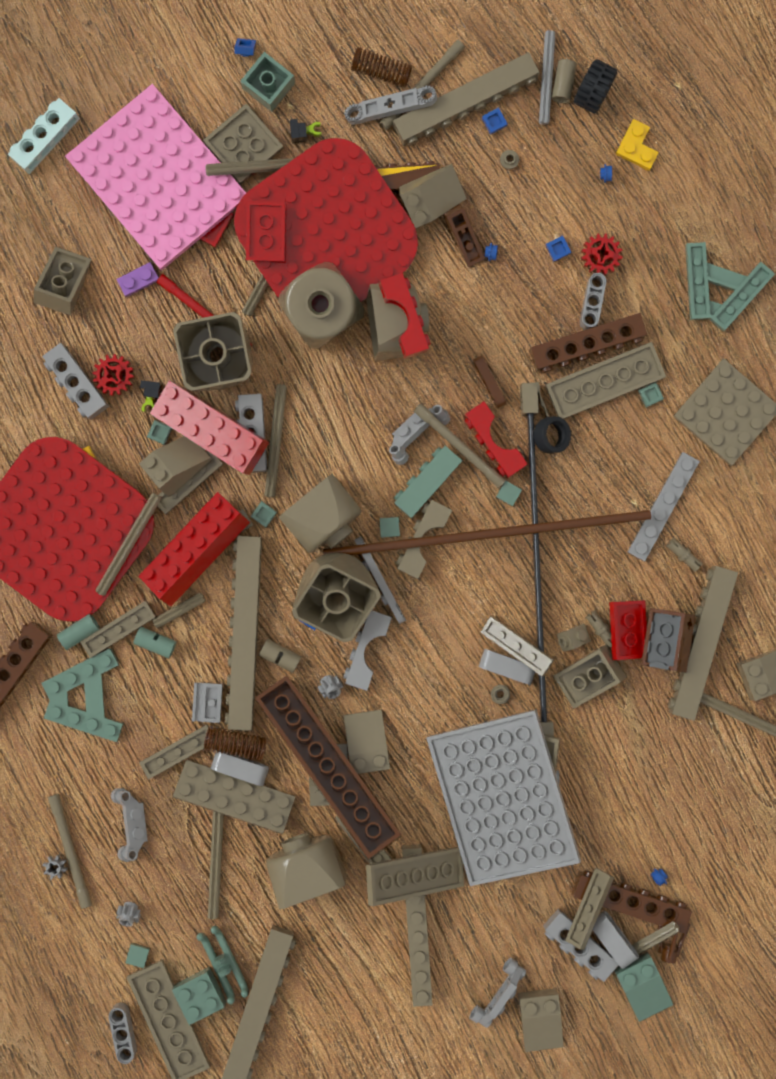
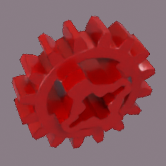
M598 233L595 239L591 236L589 242L585 241L583 245L585 248L581 250V253L585 255L581 257V261H586L584 268L589 266V273L595 270L596 273L602 272L606 276L608 270L613 273L614 267L618 268L620 265L618 261H621L623 258L618 254L623 250L617 248L620 243L619 241L613 242L614 236L608 239L606 233L603 237ZM600 243L597 248H591L593 245ZM603 248L602 252H603L604 257H603V259L601 260V257H600L599 252H600L601 249ZM612 261L611 264L603 266L605 262Z
M113 354L112 358L106 355L105 361L100 358L101 364L94 365L97 371L92 372V374L97 376V378L93 379V382L99 383L97 389L103 388L102 393L107 394L109 391L110 395L114 396L115 392H117L120 396L122 395L121 390L128 392L127 385L133 386L130 379H135V376L130 373L134 371V368H128L131 363L129 361L124 362L125 358L123 356L118 359L116 354ZM118 363L119 365L110 366L109 364ZM109 369H110L112 372L116 373L115 375L117 376L116 378L118 379V381H117L116 379L112 378V375H111V372L109 371ZM126 372V377L123 381V374ZM117 384L118 387H108V385Z

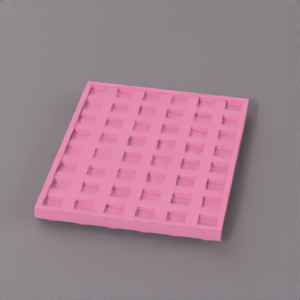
M153 84L65 155L68 161L161 271L232 213L246 194L230 174L206 175V164L220 162Z

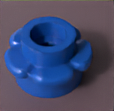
M604 164V168H600V180L604 179V183L612 181V166H606V164Z
M490 243V246H486L485 258H488L489 262L491 260L496 261L498 245Z
M654 868V871L650 874L652 879L658 886L666 885L668 877L661 868L659 870Z

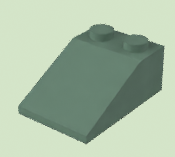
M648 952L639 955V958L626 968L622 969L620 966H617L614 970L639 1022L673 1006L663 980Z

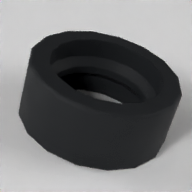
M556 416L546 417L536 424L534 440L537 447L544 453H559L569 446L571 430L563 418ZM550 424H553L558 431V441L555 446H552L547 439V429Z

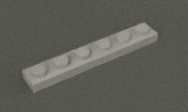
M684 452L680 454L650 509L651 520H644L627 553L643 562L646 560L699 464V460Z

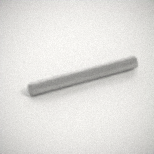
M552 30L545 32L539 112V124L547 125L550 121L556 34Z

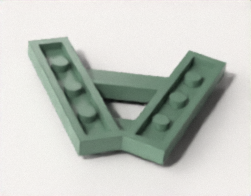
M706 242L686 243L690 320L709 319L724 332L775 273L762 262L748 276L707 263ZM708 282L734 292L723 304L710 301Z
M112 648L41 683L50 700L44 719L118 742L124 723L105 717L102 674L120 665ZM83 683L86 711L68 705V691Z

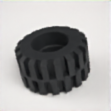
M598 59L594 60L575 95L574 104L593 114L598 112L616 78L617 69Z

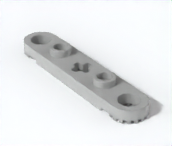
M423 86L419 89L414 88L362 101L359 104L349 105L344 115L348 123L352 125L431 106L437 101L438 96L433 87ZM426 93H432L430 99H423ZM393 102L392 107L388 108L389 103ZM358 111L357 117H350L352 112Z
M361 536L355 539L357 545L365 544ZM370 553L362 554L365 559L362 563L368 571L371 570L383 593L381 595L385 606L389 604L399 624L405 622L406 619Z

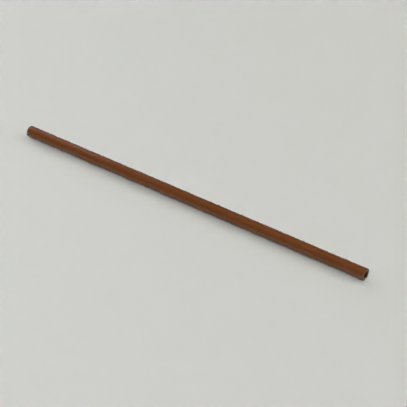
M645 510L343 546L332 549L327 548L323 549V555L335 552L358 555L651 520V511Z

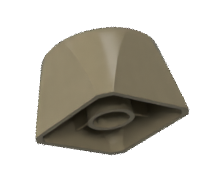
M330 262L318 264L299 275L283 289L278 299L288 319L308 346L313 349H319L362 319L365 313L363 305L336 266ZM318 295L325 296L329 301L328 309L324 312H316L311 306L314 297Z
M370 284L366 299L374 360L377 362L404 357L398 340L407 330L408 321L406 314L400 307L384 302L379 284ZM410 284L411 297L414 296L417 302V308H415L417 315H421L424 322L423 332H429L427 304L420 303L416 287Z
M235 312L180 322L174 327L173 333L183 383L187 389L191 391H210L230 388L246 381L252 373L253 356L250 341L241 317ZM216 347L223 348L222 358L217 362H213L210 358L211 351Z
M332 473L282 513L279 518L306 551L313 553L325 544L332 549L353 532L349 524L360 515L362 510Z
M327 553L313 560L304 572L292 612L294 618L342 642H348L353 640L381 598V595L368 569L360 560L346 553Z
M309 833L294 836L281 843L283 849L275 852L266 860L279 909H285L340 889L346 884L347 873L334 841L329 835L310 838Z

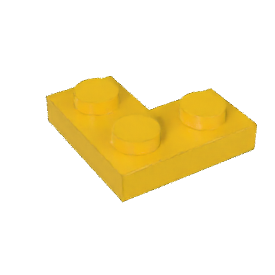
M633 119L615 155L650 171L659 153L642 144L650 127Z

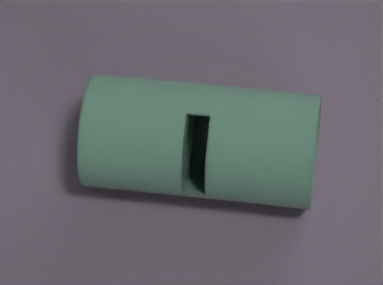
M88 614L59 632L57 638L66 650H69L80 643V641L100 630V626L91 614Z
M144 627L139 628L133 642L134 645L170 659L177 643L173 639Z

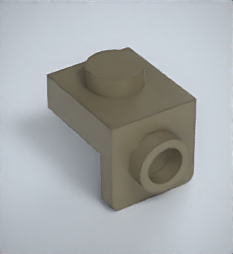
M585 624L557 634L558 642L563 652L591 642Z

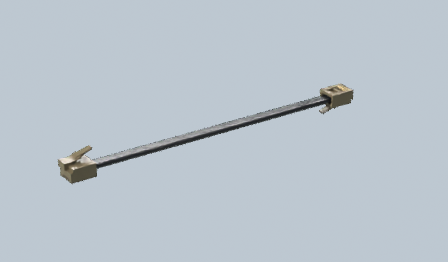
M539 382L522 383L520 385L521 416H527L532 524L538 523L534 416L538 414V398L546 417H549L540 395ZM539 533L532 534L537 648L544 652ZM538 674L540 723L544 735L554 737L553 722L547 720L545 676Z

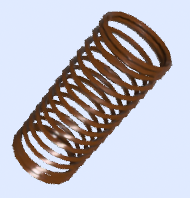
M357 47L351 71L360 72V74L364 73V75L368 73V77L372 74V78L376 76V79H379L380 77V80L384 79V82L388 80V83L392 81V84L396 83L397 86L400 84L402 88L407 86L412 64L409 63L407 65V62L404 64L402 75L398 82L403 61H401L394 81L399 60L396 61L394 72L390 79L395 59L392 60L386 78L391 57H389L382 77L387 56L384 57L381 71L378 75V69L383 55H380L374 74L379 54H376L373 68L370 72L374 58V52H372L369 66L365 73L371 51H368L364 68L361 71L366 55V49L364 50L360 66L357 70L362 53V48Z
M209 726L205 737L204 750L211 751L213 744V752H215L217 746V753H219L221 748V754L225 750V754L227 755L229 752L231 756L234 750V757L237 755V752L238 757L242 754V758L246 755V758L250 757L251 760L255 755V761L260 762L265 754L266 737L260 738V736L247 735V733L243 735L242 732L239 734V732L226 731V729L222 731V728L218 730L217 727L214 729L213 726ZM215 730H216V736H215V740H214V743H213L214 732H215ZM221 730V735H220V738H219V741H218V734H219V731ZM225 731V736L222 743V736ZM229 732V738L226 745L227 734ZM238 734V738L235 744V737Z

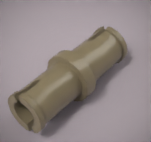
M672 538L669 541L670 544L666 545L667 548L678 556L680 562L683 561L694 572L700 568L699 565L702 566L703 563L690 553L691 550L685 548L676 538Z
M596 610L591 613L595 620L590 614L585 618L596 630L595 634L599 635L604 643L611 648L609 625L604 623Z

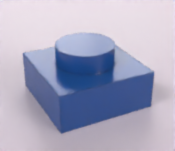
M237 38L235 54H240L244 57L254 55L256 40Z
M499 107L483 115L481 118L490 135L508 125Z
M564 236L545 245L553 262L572 253Z

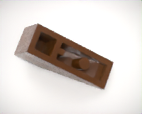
M458 204L444 213L443 217L467 267H470L484 260L485 257L465 209Z

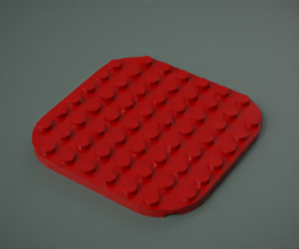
M330 138L314 144L250 189L242 197L235 211L234 226L236 235L246 250V201L286 202L285 262L253 261L278 298L283 289L299 275L318 264L330 262L336 266L359 301L362 302L367 298L370 284H379L382 279L404 273L413 262L417 251L418 238L411 219L365 151L357 144L346 139ZM318 295L313 298L311 306L316 312H324L328 309L329 301L325 296Z
M45 437L32 442L21 452L0 481V579L55 619L70 622L79 621L88 614H94L104 604L152 538L155 527L153 514L104 596L96 592L97 586L148 501L147 498L79 445L68 439Z

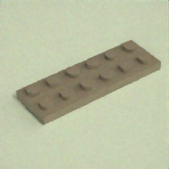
M650 342L548 383L545 387L557 416L565 419L664 379L666 375L653 343Z
M188 760L184 764L173 794L175 799L282 835L295 800V796L225 775Z
M459 847L366 865L369 906H377L464 887L463 861Z
M163 959L128 975L126 978L171 1078L187 1079L209 1069L211 1065L192 1024H188L172 992L174 983Z

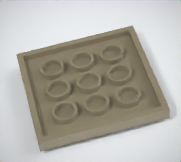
M723 358L673 417L729 466H732L776 415V403Z

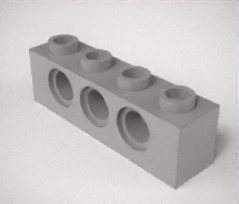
M59 343L42 356L45 360L43 364L49 372L53 371L57 377L54 379L61 388L64 386L67 389V397L72 403L76 402L79 408L77 410L83 418L87 416V418L92 420L110 407L62 343ZM67 363V369L64 372H60V365ZM78 378V385L71 387V380ZM89 393V401L83 403L82 396Z
M262 394L238 395V400H235L236 412H239L240 419L236 421L248 429H254L256 434L265 439ZM248 410H253L255 412L254 418L246 419L245 413ZM266 449L252 473L267 472Z
M557 909L543 925L546 931L544 934L552 941L556 939L560 943L559 947L566 954H569V952L575 956L574 960L581 967L585 965L590 969L588 973L596 980L600 978L604 982L617 968L618 964L611 954L591 937H589L584 950H576L575 946L565 941L566 937H561L560 933L565 929L570 930L573 921L560 909ZM592 956H599L596 963L589 962Z

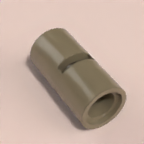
M568 59L558 61L552 100L557 103H569L571 101L577 67L575 61Z
M270 639L266 640L259 654L262 658L291 673L295 671L302 657Z

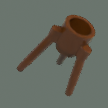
M688 923L686 933L682 934L677 946L678 933L673 936L671 944L666 943L663 946V941L659 943L658 953H661L660 959L662 961L676 963L690 928V923Z

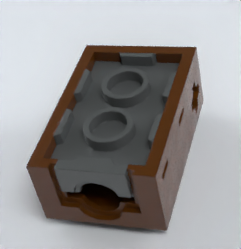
M650 608L641 665L686 673L695 615Z

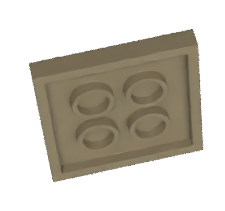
M247 104L203 140L221 163L271 160L284 149L283 145ZM254 173L231 175L241 185Z

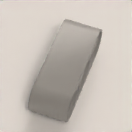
M594 273L586 285L580 316V326L584 330L595 327L599 322L606 287V278L601 273ZM594 279L599 280L600 283H601V286H600V287H595V286H593L592 280H594ZM595 298L597 305H590L588 299ZM585 317H592L594 320V324H587L585 322Z
M484 649L478 666L531 685L535 675V671L521 661Z
M216 750L211 769L259 786L264 785L270 768L241 756L238 757V755L234 757V754L230 756L229 752L227 755L225 751L221 754V750L219 753Z
M605 910L601 912L596 920L593 931L616 963L624 969L637 960L639 955L609 913Z
M119 1002L113 1006L109 1013V1023L117 1060L122 1064H128L133 1060L137 1052V1045L129 1007L125 1003ZM115 1011H121L123 1017H117ZM119 1030H125L127 1036H121ZM128 1049L131 1055H125L122 1050Z

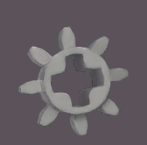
M332 675L323 677L320 681L321 685L318 686L323 697H328L329 699L338 697L341 693L340 689L343 688L338 677H333Z
M60 854L54 859L50 855L48 857L49 862L43 863V866L46 867V871L43 874L50 875L51 880L56 875L60 879L63 876L61 871L65 872L68 870L67 867H64V863L67 860L60 859ZM57 864L58 868L53 869L52 866Z
M125 902L124 906H118L116 918L119 919L121 925L130 927L133 926L134 922H139L141 910H138L137 904Z

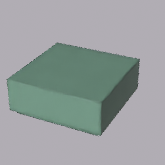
M656 382L638 390L646 408L664 399Z
M154 420L147 438L166 445L173 428Z
M505 481L496 498L513 506L522 489Z
M261 501L250 517L267 528L278 512Z
M399 517L380 518L381 538L400 536Z
M131 943L125 963L144 968L150 948Z

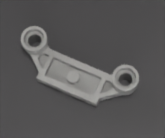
M435 405L428 409L444 425L449 423L450 415L440 405ZM416 413L410 416L392 433L394 439L389 452L394 462L398 465H403L408 461L409 455L405 451L406 447L430 426Z
M116 788L111 793V799L114 803L122 805L127 843L126 846H122L118 850V858L121 861L130 862L137 859L138 852L143 843L148 841L143 803L133 798L130 792L123 788Z
M511 957L503 966V971L508 974V977L485 1009L478 1005L473 1008L469 1019L473 1022L480 1023L488 1028L492 1020L497 1015L503 1013L507 1001L515 996L518 981L525 976L526 970L519 966L518 962Z

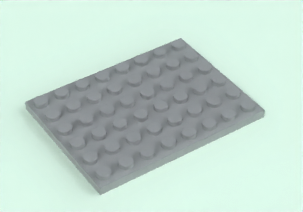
M537 709L427 737L470 886L581 862Z

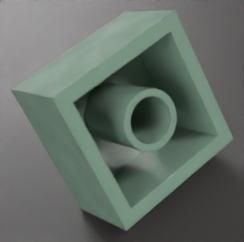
M263 52L240 82L244 91L273 112L294 86L295 77L276 60Z
M210 966L176 983L172 989L189 1025L223 1009L227 1002Z

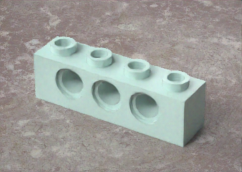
M58 98L56 101L51 102L44 115H40L36 119L35 125L24 132L22 139L11 146L8 155L23 170L30 174L80 118L75 111ZM59 118L58 123L51 124L53 119ZM47 132L44 138H39L40 133ZM29 146H34L31 152H26Z

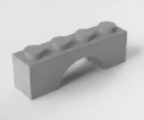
M371 611L363 623L365 624L363 632H358L355 642L359 644L357 650L353 649L349 660L353 662L350 668L346 667L343 676L346 679L345 684L368 690L373 671L365 662V647L372 639L386 636L392 617Z

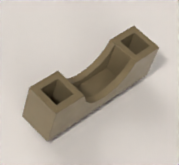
M431 500L430 504L426 502L422 510L424 516L421 521L417 520L413 528L416 531L413 538L422 537L428 530L433 528H444L452 510ZM408 548L404 555L400 554L396 562L399 565L397 569L418 579L426 564V560L420 553V548Z

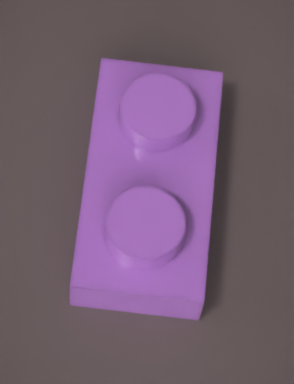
M151 262L116 280L125 297H128L156 283L159 277Z

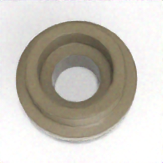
M506 150L500 157V163L505 169H514L519 163V156L513 150ZM510 156L513 158V161L508 162L506 158Z
M496 685L491 690V698L497 704H504L510 698V691L504 685ZM503 691V697L498 698L497 692Z

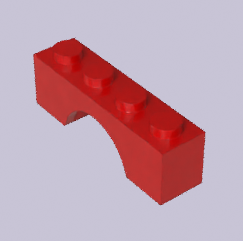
M403 273L380 280L379 287L384 302L400 307L407 317V330L398 340L404 359L427 352L428 346L431 343L428 334L423 332V319L421 315H417L415 309L417 308L416 299L410 295L409 289H411L409 279L407 277L404 278Z
M485 401L464 415L466 426L470 430L473 428L477 434L475 435L476 440L480 445L484 444L487 449V456L491 461L495 460L498 464L496 468L502 477L506 476L508 479L528 465L517 448L503 449L494 443L490 435V426L495 416Z

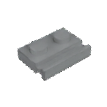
M194 683L192 721L221 722L223 684Z

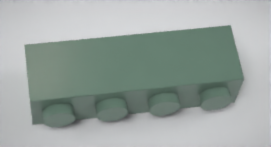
M438 447L432 454L434 457L430 463L426 461L419 469L421 473L417 477L413 475L406 483L408 488L405 491L400 490L394 497L396 500L394 504L410 519L462 462L448 447Z

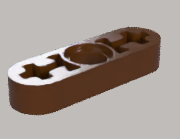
M480 355L473 359L475 368L495 406L500 408L506 405V400L483 356Z

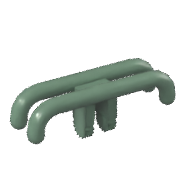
M212 926L210 931L216 936L223 954L216 956L204 933H198L196 938L198 941H201L226 993L227 1003L231 1005L235 1002V996L226 977L231 970L240 986L242 997L245 998L249 995V989L222 931L218 926Z

